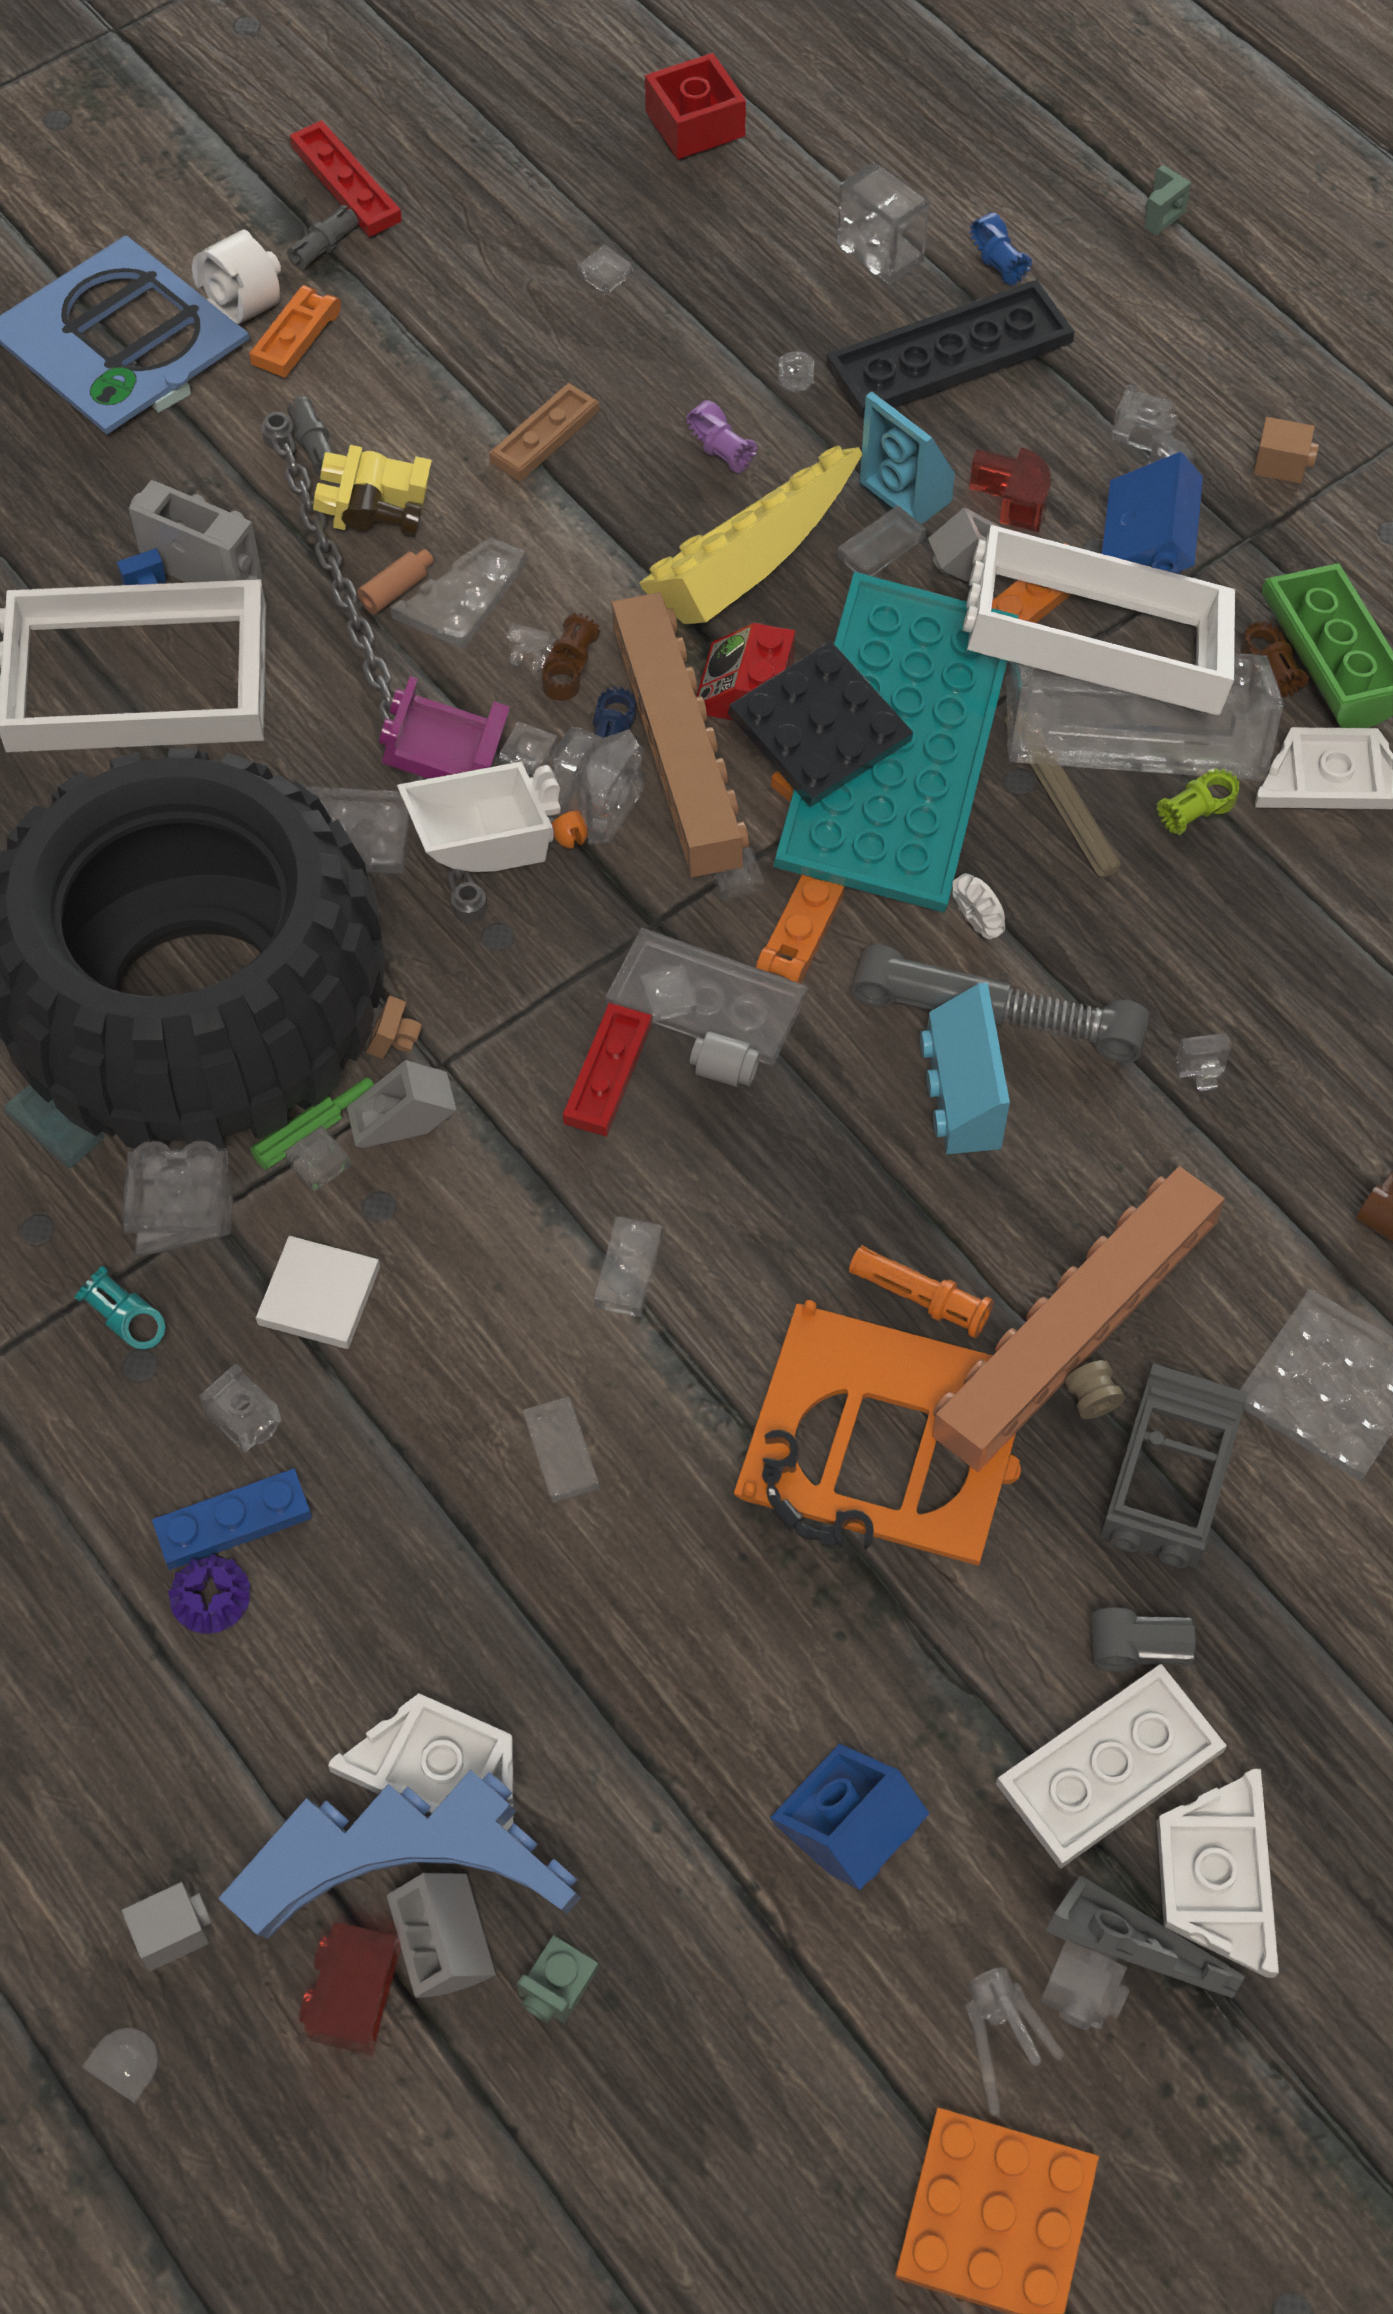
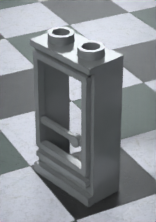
M1153 1363L1100 1538L1110 1541L1115 1548L1125 1552L1143 1551L1158 1556L1163 1563L1176 1568L1190 1566L1197 1569L1206 1546L1248 1392ZM1151 1412L1223 1433L1218 1454L1164 1438V1435L1159 1431L1146 1432ZM1143 1441L1149 1442L1155 1448L1163 1446L1215 1463L1197 1528L1124 1505Z

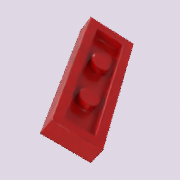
M612 1003L608 1004L564 1110V1125L605 1137L608 1136L651 1029V1014Z

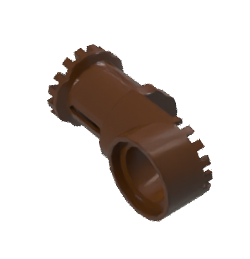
M573 613L568 618L566 617L563 624L564 632L560 640L553 643L541 671L543 691L554 700H568L579 692L580 675L588 660L587 651L591 643L596 642L600 636L601 630L598 628L599 625L593 624V619L589 621V616L587 615L583 618L582 613H579L578 616L576 613ZM579 625L580 628H579L578 632H576V631H575V628H576V626ZM556 674H567L572 678L570 682L562 685L561 683L555 684L550 679Z
M1256 621L1255 624H1250L1245 630L1240 648L1241 654L1246 661L1257 665L1260 670L1266 672L1273 684L1271 691L1275 697L1279 699L1282 697L1287 698L1288 693L1290 696H1293L1294 690L1298 692L1299 688L1305 687L1309 677L1305 671L1299 669L1291 656L1293 649L1289 643H1286L1281 631L1278 632V627H1272L1273 624L1271 622L1268 625L1266 621H1262L1260 624L1259 621ZM1260 637L1268 640L1271 645L1267 646L1264 650H1259L1251 644L1250 640Z

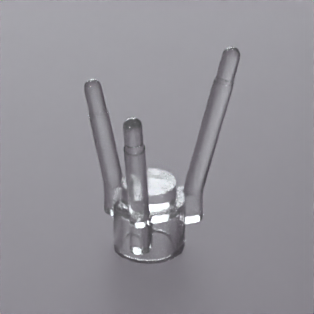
M1005 1967L992 1969L973 1979L968 1984L973 2000L965 2004V2008L972 2021L985 2094L987 2095L990 2114L993 2116L1000 2114V2105L985 2028V2018H988L991 2025H998L1008 2021L1033 2066L1041 2064V2057L1018 2015L1020 2012L1052 2056L1057 2060L1063 2057L1062 2049L1027 2001L1020 1984L1013 1983Z

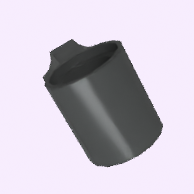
M1118 1607L1100 1609L1091 1614L1093 1665L1099 1670L1121 1672L1137 1668L1139 1664L1192 1665L1194 1661L1196 1640L1195 1626L1192 1623V1618L1137 1617L1136 1612L1133 1610Z

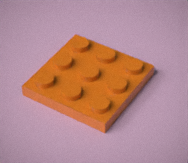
M937 2107L895 2279L1007 2314H1064L1099 2156Z

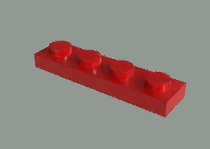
M322 120L289 135L293 150L341 205L347 206V211L351 209L355 213L358 225L369 237L402 222L400 208Z

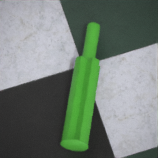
M366 1077L333 1100L326 1096L315 1107L312 1105L288 1121L287 1126L272 1132L251 1146L250 1151L253 1158L262 1169L267 1170L341 1120L342 1117L339 1113L374 1086L373 1081Z

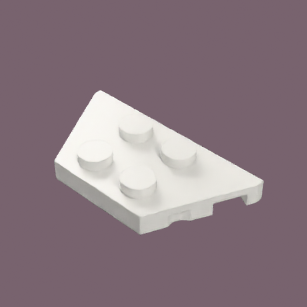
M1291 727L1280 753L1277 754L1271 765L1264 784L1260 786L1257 792L1255 807L1393 809V753L1389 749V743L1378 728Z
M417 1694L401 1706L393 1718L381 1721L366 1733L367 1738L343 1756L339 1753L333 1757L328 1765L331 1773L377 1794H380L388 1784L400 1794L408 1786L431 1806L425 1814L430 1817L470 1769L481 1779L490 1772L513 1792L512 1735L422 1694ZM513 1793L506 1800L512 1807ZM513 1816L503 1826L506 1831L513 1825Z
M1252 1769L1244 1773L1242 1778L1220 1789L1216 1787L1200 1795L1196 1801L1186 1806L1181 1805L1159 1816L1157 1820L1163 1921L1164 1927L1267 1978H1275L1279 1973L1262 1777L1261 1769Z

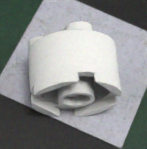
M242 229L205 248L194 256L192 273L197 289L203 286L209 297L207 300L235 323H244L280 303V287L277 277L281 272L279 260L274 253L270 251L265 252L247 230Z

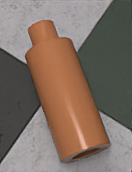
M423 549L416 555L412 552L404 554L357 589V595L362 605L370 613L377 614L427 576L426 568L434 563L432 555L426 549Z

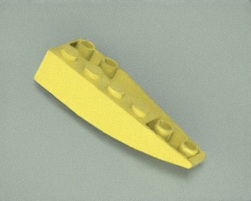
M835 446L823 452L818 457L820 461L813 466L798 471L790 477L788 482L768 493L704 536L696 535L683 542L679 546L681 549L680 553L673 558L666 557L650 567L651 574L639 582L640 586L647 594L661 592L666 609L673 608L676 618L683 624L706 623L766 578L798 547L818 524L841 492L863 455L860 448L842 450L840 446Z

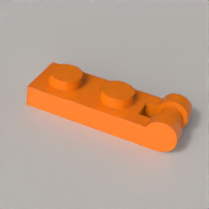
M305 285L302 286L250 351L251 365L286 378L327 323L334 321L338 317L341 309L340 299L329 294L324 297L317 295L315 289Z
M801 875L767 946L760 953L756 972L766 976H770L772 973L785 977L786 983L799 987L844 897L845 886ZM781 954H784L786 956L792 957L793 959L788 960L780 956Z

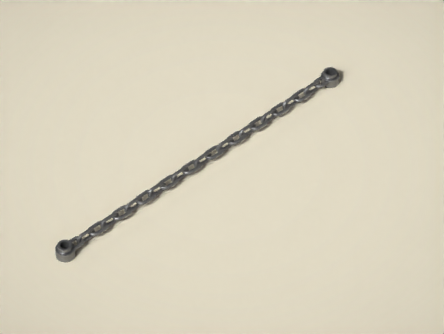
M272 412L265 417L261 425L263 441L267 447L275 450L278 455L284 456L288 467L284 472L290 489L301 496L303 504L300 507V515L305 527L316 533L319 541L315 546L316 555L321 566L331 570L334 578L331 584V592L336 604L348 612L350 617L346 625L348 634L353 645L363 649L366 657L363 663V671L369 685L380 691L383 701L379 705V711L385 722L386 718L389 719L386 709L390 711L393 700L387 688L391 681L389 671L385 662L381 658L374 656L371 645L374 643V635L368 621L358 617L354 607L358 602V595L353 583L347 578H342L339 566L342 564V556L337 544L327 539L323 530L327 524L325 514L317 511L320 521L318 518H314L313 525L307 516V513H313L314 501H311L308 490L311 488V480L305 467L301 464H296L293 453L296 450L293 422L282 412ZM299 470L302 474L305 484L302 480H300L297 483L298 487H296L292 479V476L297 477ZM329 546H331L335 558L329 557V563H327L322 550L323 552H328ZM345 584L348 587L351 597L348 595L345 596L344 602H342L337 588L339 589V591H343L345 589ZM360 624H362L368 639L365 635H362L359 642L353 627L355 630H359L361 628ZM377 664H379L384 678L378 676L377 682H375L370 669L376 670ZM413 773L415 781L425 780L423 776ZM451 868L448 874V882L452 890L451 906L454 916L466 923L482 919L487 912V900L484 890L475 884L470 871ZM463 874L466 877L467 882L461 883L457 886L455 879L457 881L462 880ZM466 897H474L472 900H463Z

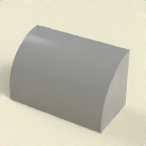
M422 1873L387 1894L415 1998L452 1993L479 1984L496 1975L467 1874Z

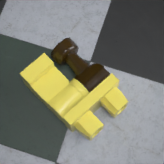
M350 445L347 456L325 452L320 480L338 483L340 487L317 483L313 510L333 515V528L345 530L347 525L358 529V531H366L376 521L401 525V533L416 537L432 460L415 456L413 464L388 459L374 451L362 452V447Z

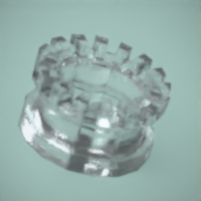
M797 351L783 355L779 361L778 380L782 387L785 386L784 389L786 390L790 388L791 392H794V389H797V392H801L802 388L805 391L807 386L810 388L814 379L813 359L808 354ZM796 367H797V370H799L797 373H792V372H790V371H794Z

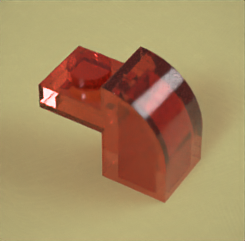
M1022 447L1017 459L977 449L972 461L969 489L1003 497L1000 523L1039 532L1047 511L1051 485V473L1046 462L1036 453Z

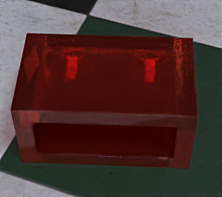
M334 1922L330 1938L322 1936L314 1963V1968L320 1970L315 1991H306L299 2016V2022L305 2024L304 2030L310 2042L373 2056L401 1953V1947L396 1935Z

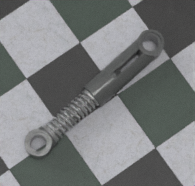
M868 945L861 952L851 986V993L856 1000L868 1006L888 1007L894 1002L932 1011L978 983H988L996 1026L1002 1027L1004 1022L1008 1023L1009 1020H1012L1013 1025L1019 1021L1021 1027L1028 1023L1029 1029L1036 1025L1037 1031L1044 1027L1045 1032L1050 1028L1053 1034L1059 1030L1061 1036L1068 1032L1069 1038L1076 1034L1077 1040L1084 1036L1085 1041L1089 1040L1096 1043V1050L1101 1056L1114 1062L1130 1063L1138 1060L1141 1056L1150 1016L1147 1009L1139 1003L1130 1000H1113L1107 1003L1104 1010L1103 1008L1100 1010L1097 1007L1091 1011L1090 1005L1087 1009H1083L1082 1004L1077 1008L1074 1002L1068 1006L1066 1000L1063 1001V1004H1060L1058 998L1055 1002H1051V997L1043 1000V995H1040L1039 999H1037L1034 993L1031 997L1027 996L1028 993L1026 991L1023 995L1019 994V990L1012 993V983L906 960L900 952L885 945Z

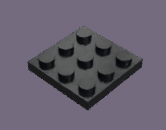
M829 641L731 703L728 715L809 807L911 742L914 733L832 641Z

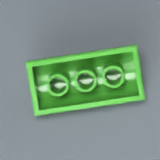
M1338 563L1266 578L1262 587L1263 598L1338 724L1342 728H1369L1392 717L1393 650L1341 565Z

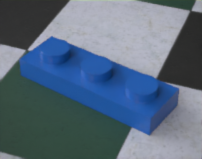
M294 1468L152 1519L167 1567L169 1570L189 1564L191 1558L199 1560L208 1557L211 1553L216 1554L310 1520L312 1516Z

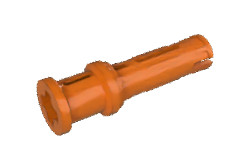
M863 1245L857 1249L850 1263L849 1273L869 1280L884 1289L927 1308L928 1314L931 1315L932 1319L940 1321L944 1318L967 1329L968 1335L975 1339L982 1332L992 1311L993 1299L985 1297L983 1300L958 1289L957 1283L950 1279L938 1282Z

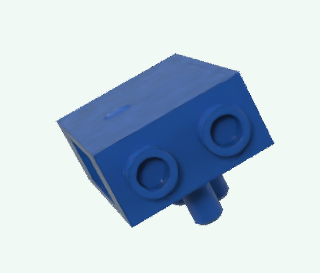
M1182 451L1110 480L1102 554L1180 574L1182 570L1195 566L1203 476Z

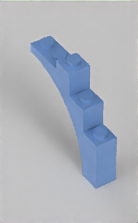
M470 1769L429 1818L425 1814L431 1806L408 1786L400 1794L388 1784L347 1832L343 1828L350 1821L333 1805L325 1801L318 1807L306 1798L218 1899L257 1935L268 1939L300 1908L334 1886L374 1870L412 1863L459 1864L494 1872L533 1889L566 1914L572 1910L581 1897L571 1889L577 1879L553 1858L546 1867L531 1853L538 1844L515 1823L507 1831L503 1828L516 1812L506 1801L513 1792L490 1772L481 1779Z

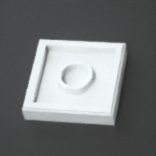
M289 1236L257 1313V1324L349 1349L379 1272V1259Z

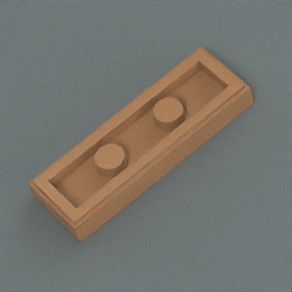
M567 383L489 452L490 463L521 482L599 412V401L572 384Z

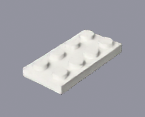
M1160 1664L998 1777L996 1785L1061 1869L1224 1752L1227 1745L1163 1665Z

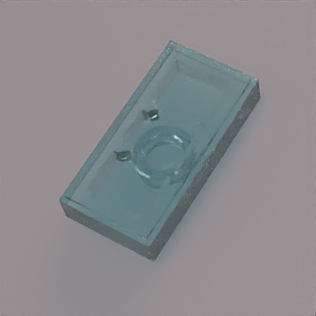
M30 1084L4 1106L7 1116L68 1169L104 1139L101 1131L98 1136H95L71 1123L56 1108L53 1099L47 1103Z

